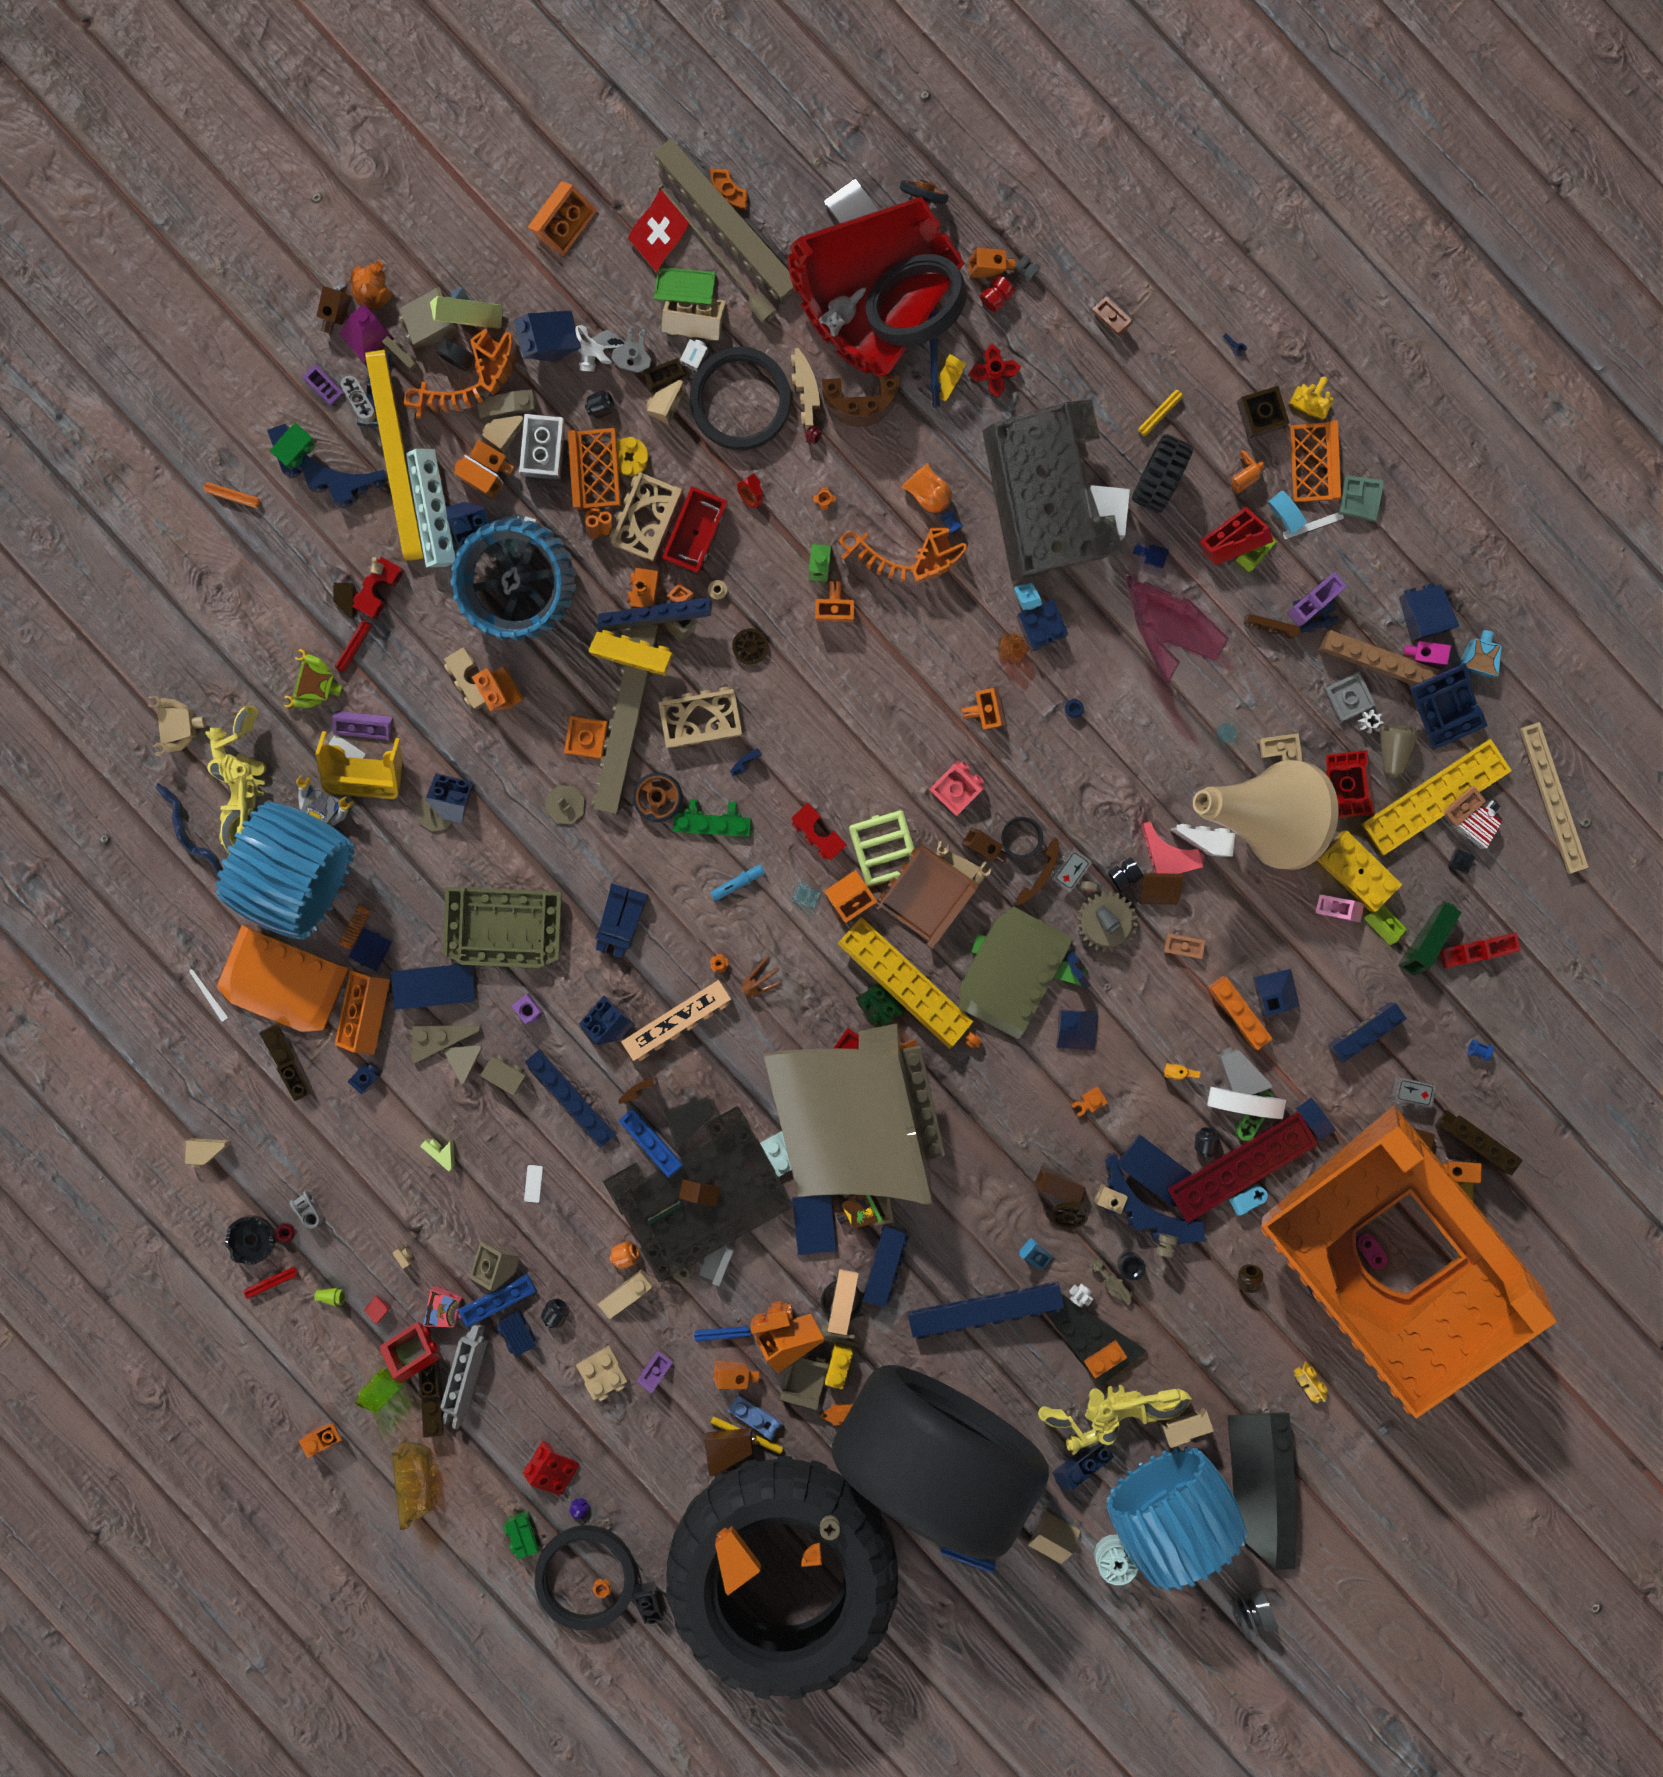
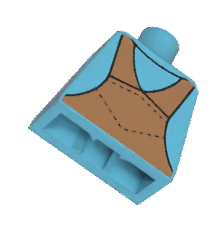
M1483 630L1481 639L1475 638L1470 640L1458 666L1465 663L1468 671L1489 678L1498 677L1501 645L1492 643L1494 632Z

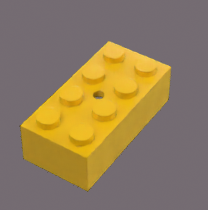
M1341 831L1333 839L1322 856L1317 859L1360 903L1364 904V907L1369 912H1376L1402 886L1348 831ZM1359 869H1363L1362 874H1359Z

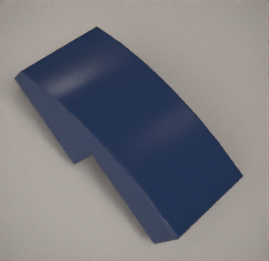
M1312 1097L1296 1108L1320 1141L1336 1131Z

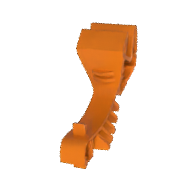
M484 329L470 339L476 360L475 368L479 376V381L476 385L455 392L428 391L427 383L422 381L421 389L411 388L406 392L404 405L408 409L417 410L416 417L420 419L423 417V411H425L427 397L429 398L428 405L431 410L439 413L438 399H440L441 409L445 413H451L448 400L452 401V406L459 412L462 411L459 402L461 398H463L465 405L471 408L473 405L469 398L470 396L475 395L481 404L484 402L479 394L482 390L487 391L493 396L496 395L501 389L500 386H503L508 381V377L511 376L517 359V343L511 333L505 332L499 343L493 340L487 329ZM415 395H419V401L412 403V398Z
M930 528L923 548H919L918 554L915 556L917 562L912 566H903L883 558L864 542L869 536L867 531L861 537L855 532H846L838 540L840 546L846 551L841 556V559L845 560L861 545L864 550L858 555L857 560L861 564L867 554H870L872 558L866 565L868 570L872 569L877 560L881 563L877 569V575L881 576L886 565L891 568L888 579H893L894 571L898 570L902 571L900 582H905V572H911L915 584L926 581V578L930 580L937 578V575L941 576L948 572V569L953 568L960 561L967 547L965 543L951 547L948 540L949 528ZM852 537L856 540V543L853 546H848L845 540Z

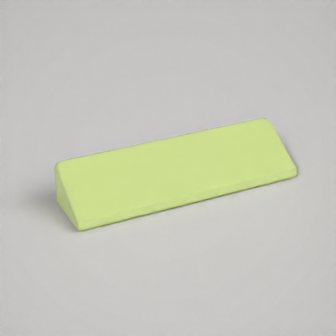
M437 296L430 302L434 321L495 329L501 328L502 305Z

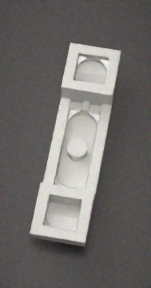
M1211 1086L1207 1106L1276 1119H1283L1286 1105L1285 1099L1256 1096Z

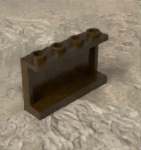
M1445 1110L1435 1124L1436 1127L1499 1171L1512 1176L1523 1161L1519 1156L1460 1115L1456 1117L1448 1110Z

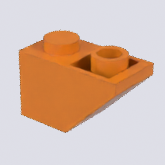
M333 1422L305 1434L299 1440V1443L305 1455L309 1458L341 1441L342 1437Z

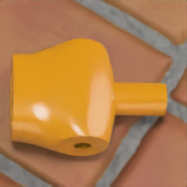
M1166 1063L1164 1077L1172 1080H1182L1186 1077L1199 1079L1201 1072L1190 1070L1184 1065Z

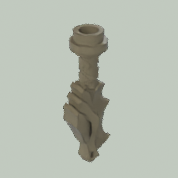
M1099 1257L1094 1259L1090 1263L1091 1269L1094 1272H1099L1105 1279L1104 1283L1107 1291L1112 1296L1123 1299L1127 1305H1130L1133 1291L1126 1290L1123 1280L1117 1279L1115 1274H1110L1105 1269V1262L1102 1259L1100 1260Z

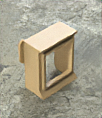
M1203 1407L1199 1413L1194 1412L1164 1422L1165 1425L1159 1423L1165 1442L1170 1448L1188 1443L1192 1438L1214 1432L1207 1410Z

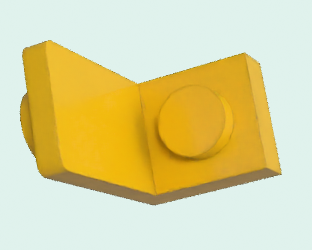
M951 354L946 359L945 366L939 375V383H941V392L939 394L940 399L944 402L948 400L966 368L965 362Z

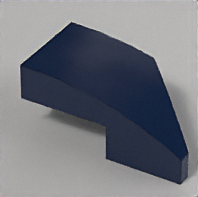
M759 748L743 756L730 771L732 777L747 771L745 763L762 756Z
M1071 950L1067 953L1069 966L1081 986L1086 990L1091 986L1081 972L1086 967Z

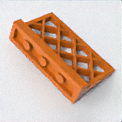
M1338 420L1326 423L1290 425L1293 502L1340 501ZM1317 428L1326 429V435L1321 441L1312 434ZM1303 429L1308 435L1300 442L1295 438L1294 430ZM1310 436L1318 442L1312 451L1303 444ZM1320 445L1326 449L1327 453L1322 460L1313 453ZM1300 446L1309 453L1302 461L1295 456V452ZM1310 455L1319 462L1312 470L1304 464ZM1320 464L1327 469V474L1323 479L1314 472ZM1301 465L1310 472L1303 480L1296 475V471ZM1311 474L1320 481L1313 489L1305 483ZM1321 483L1328 488L1327 496H1320L1315 492ZM1301 485L1310 491L1306 497L1297 498V490Z
M616 429L568 431L573 508L577 511H583L590 508L621 506ZM611 433V441L607 446L599 441L604 434ZM590 435L595 440L587 448L583 445L582 436ZM597 442L604 447V450L598 457L591 452V449ZM607 451L613 455V460L608 466L601 460ZM588 453L596 458L590 467L584 464V458ZM600 461L606 468L598 476L592 469ZM608 470L614 473V479L610 484H607L602 479ZM589 472H592L597 477L591 486L585 482V477ZM600 480L607 485V488L601 495L593 489ZM611 489L615 492L616 501L607 502L603 497ZM593 491L598 498L594 503L587 504V496Z

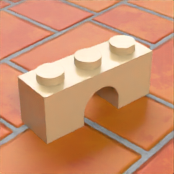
M463 647L444 659L446 662L444 667L450 675L453 674L456 678L454 683L458 690L464 691L467 696L464 698L467 705L478 710L485 706L486 703L476 684H470L467 678L468 672L477 665L468 650Z

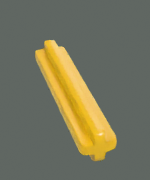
M1175 390L1139 427V433L1142 436H1146L1183 398V394L1179 390Z

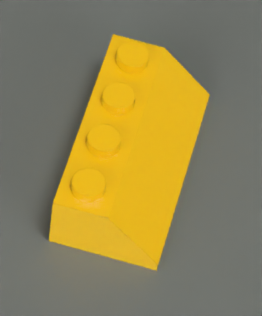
M603 630L602 633L596 632L588 651L592 656L662 676H668L673 658V653L669 652L670 648L664 646L654 648L651 647V643L642 640L636 643L632 641L633 638L624 635L618 638L613 636V632Z

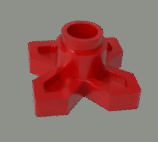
M990 344L984 352L986 364H975L969 371L968 376L975 382L988 380L989 393L999 398L1005 390L1003 378H1014L1020 371L1021 366L1014 360L1003 362L1001 360V350L995 345Z

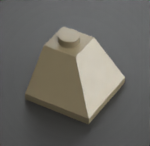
M480 1241L469 1278L486 1289L494 1291L515 1274L520 1256L509 1249Z

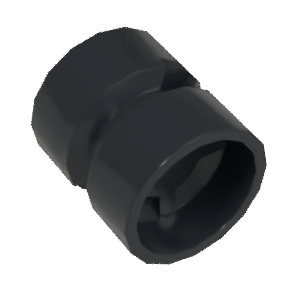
M1131 857L1123 861L1121 867L1115 866L1107 871L1112 882L1120 892L1130 887V882L1136 883L1143 879L1140 868Z
M1123 1252L1117 1260L1118 1269L1126 1279L1138 1280L1146 1271L1144 1261L1136 1252Z

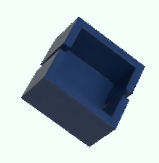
M1054 599L1034 609L1021 612L1016 616L1031 652L1048 645L1049 642L1051 644L1069 635Z

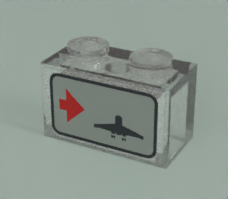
M1072 848L1071 851L1066 850L1061 857L1063 862L1060 866L1056 865L1050 874L1052 875L1050 880L1068 893L1072 892L1093 862L1075 848Z
M1394 1076L1389 1098L1395 1100L1394 1104L1406 1106L1407 1103L1414 1104L1413 1108L1425 1110V1107L1432 1108L1437 1085Z

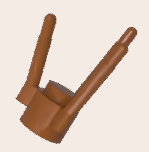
M768 956L743 980L745 983L741 985V988L749 998L753 995L756 997L765 991L781 985V982H777L760 989V984L778 972L779 968H775L758 981L755 978L752 979L769 960Z

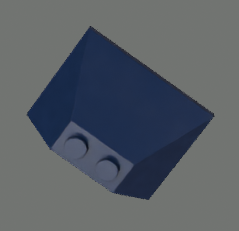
M1465 663L1410 687L1433 750L1488 726L1483 711L1476 702L1469 682L1471 677Z

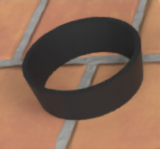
M1016 817L1004 826L1001 835L1002 845L1006 852L1015 858H1030L1042 847L1043 831L1035 820L1029 817ZM1016 821L1029 822L1037 830L1038 843L1029 854H1014L1005 845V831L1009 825Z
M837 1280L830 1283L821 1295V1307L828 1318H830L831 1312L825 1304V1293L831 1285L837 1283ZM857 1286L859 1302L856 1309L851 1313L850 1321L860 1313L863 1305V1297Z

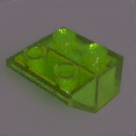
M388 1367L385 1370L381 1368L357 1394L359 1398L355 1404L373 1413H377L405 1381L400 1383L392 1379Z

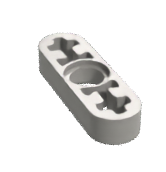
M354 376L344 377L340 382L341 388L358 420L363 424L372 423L375 420L374 408L358 380ZM351 384V386H353L354 391L351 392L350 387L347 385ZM356 397L363 398L359 403L353 402V399ZM365 408L366 413L369 415L365 416V414H363L362 409Z

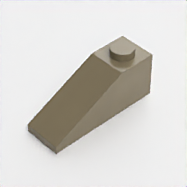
M533 390L512 391L482 398L484 402L481 404L478 402L480 419L537 414L536 395Z

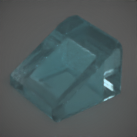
M799 882L792 900L813 909L820 891Z

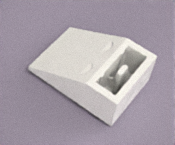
M1180 824L1176 825L1175 828H1171V832L1196 849L1198 848L1205 855L1233 857L1235 833H1230V829L1218 828L1210 831L1211 827L1206 826L1191 829V825Z

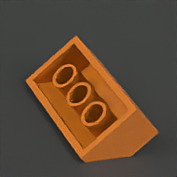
M350 970L334 1045L354 1053L375 1054L379 1030L382 1026L383 1011L386 1007L387 992L390 988V979Z

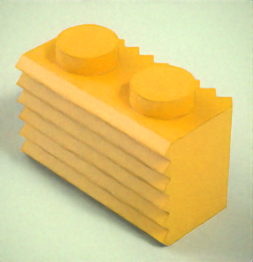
M839 1343L834 1344L825 1377V1385L838 1389L844 1388L853 1355L852 1347Z

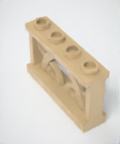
M639 472L638 476L633 477L631 487L633 488L631 493H627L623 504H625L623 512H619L616 519L618 525L616 530L612 529L609 540H611L612 546L655 563L682 498L683 490ZM644 484L652 485L654 496L650 497L648 489L646 494H641V486ZM658 487L672 492L671 496L658 495ZM636 497H637L640 501L634 503V501H635V499H636ZM657 503H659V507L662 506L665 508L663 513L657 512ZM652 504L653 513L660 520V524H650L640 531L635 519V512ZM627 519H629L630 525H625ZM648 530H654L655 534L653 537H650L649 533H647L646 537L644 536ZM624 531H628L629 536L626 537L627 539L632 538L634 535L637 538L632 543L626 544L622 542L621 535ZM640 541L649 551L645 553L633 547Z
M730 686L719 688L718 692L713 693L711 690L700 691V695L693 696L692 693L682 694L679 699H674L673 696L662 698V702H658L667 749L743 736L735 690L730 689ZM724 697L729 699L731 705L726 712L721 713L719 710L724 708L725 703L719 705L718 700ZM712 698H713L712 704H710V703L704 701V700H706V699H712ZM689 702H691V703L686 707V709H685L684 706L682 705V704H684V703H689ZM676 706L679 708L678 713H673L675 717H680L679 721H673L667 716V711L670 707ZM698 706L707 709L715 715V717L708 721L705 733L702 734L695 724L686 722L691 712ZM732 712L734 713L736 728H731L725 716ZM719 719L720 722L715 723L718 724L719 728L713 730L711 724ZM668 723L677 725L674 739H670ZM684 725L691 726L694 729L693 733L687 734L686 731L689 728H684Z

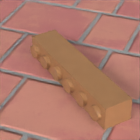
M1332 630L1325 632L1318 650L1413 686L1438 675L1439 672L1438 669Z

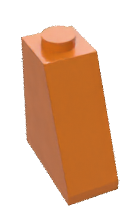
M733 1526L729 1529H722L716 1535L715 1542L727 1595L761 1571L760 1562Z

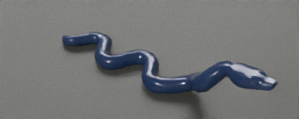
M157 783V791L165 801L173 805L172 822L178 841L194 857L205 858L218 875V871H223L224 869L218 857L207 848L197 847L187 836L183 823V806L181 801L167 787Z

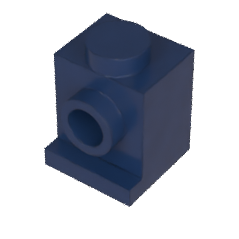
M365 1063L347 1082L360 1094H364L381 1075L378 1073L377 1067L371 1063ZM362 1074L367 1076L366 1081L361 1079Z

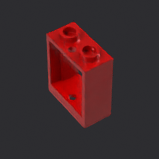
M416 1322L379 1346L392 1379L403 1383L440 1359L438 1354L439 1347L432 1340V1332L428 1326H423L420 1322ZM419 1335L426 1353L403 1367L395 1349Z

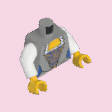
M300 775L296 780L299 809L330 826L343 821L354 802L351 801L347 804L346 796L340 799L314 785L308 787L311 778L308 777L306 781H303L302 775Z

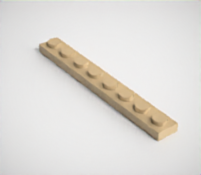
M1538 722L1520 728L1519 730L1567 873L1571 874L1589 868L1541 724Z

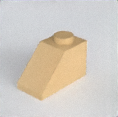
M522 416L494 419L491 423L485 425L482 436L504 453L524 426V418Z
M197 1138L186 1140L185 1164H191V1167L195 1168L203 1167V1165L211 1162L229 1146L230 1140Z

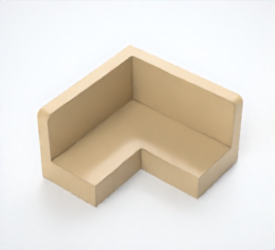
M1299 733L1256 740V743L1260 744L1261 758L1281 755V761H1303Z

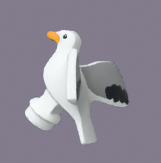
M578 325L575 328L577 338L581 344V349L578 350L582 355L581 362H579L580 371L595 372V357L602 363L611 364L612 361L604 354L603 350L606 348H618L624 345V341L609 330L602 331L595 337L590 338L587 327Z

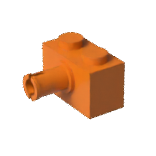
M635 568V573L631 572L630 584H633L632 592H628L627 603H630L632 609L655 605L660 575L658 571Z
M830 581L829 599L815 600V621L854 622V600L841 599L842 582L836 581V589H834V581Z
M998 687L976 691L978 705L961 709L962 713L970 712V714L962 715L964 720L980 716L983 729L1006 725Z

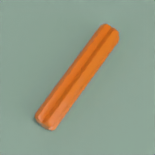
M209 482L205 483L203 489L206 493L254 508H258L261 501L258 497Z

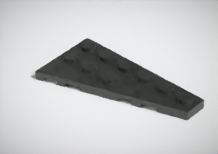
M1063 1293L1064 1308L1057 1313L1044 1312L1084 1364V1360L1116 1340L1127 1358L1096 1378L1101 1386L1147 1351L1091 1312L1076 1305Z

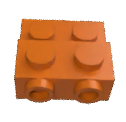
M782 1301L774 1302L768 1307L767 1315L765 1313L754 1315V1318H751V1333L754 1334L790 1326V1320L793 1319L791 1304L783 1303Z

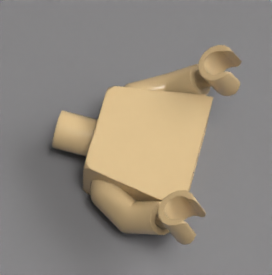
M157 696L148 697L155 700V705H148V707L154 708L158 705L161 707L157 708L161 743H156L152 747H159L161 752H156L154 755L160 756L164 751L170 753L183 750L191 743L193 738L197 737L196 729L206 727L204 716L195 717L194 711L189 710L187 705L175 699L161 698L159 700Z
M942 841L938 843L936 854L980 885L984 878L991 873L993 866L989 870L984 868L987 862H983L980 867L949 852V843L946 848L941 847Z

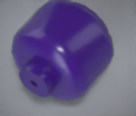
M584 1498L574 1499L569 1512L575 1519H584L587 1517L590 1505L586 1503Z

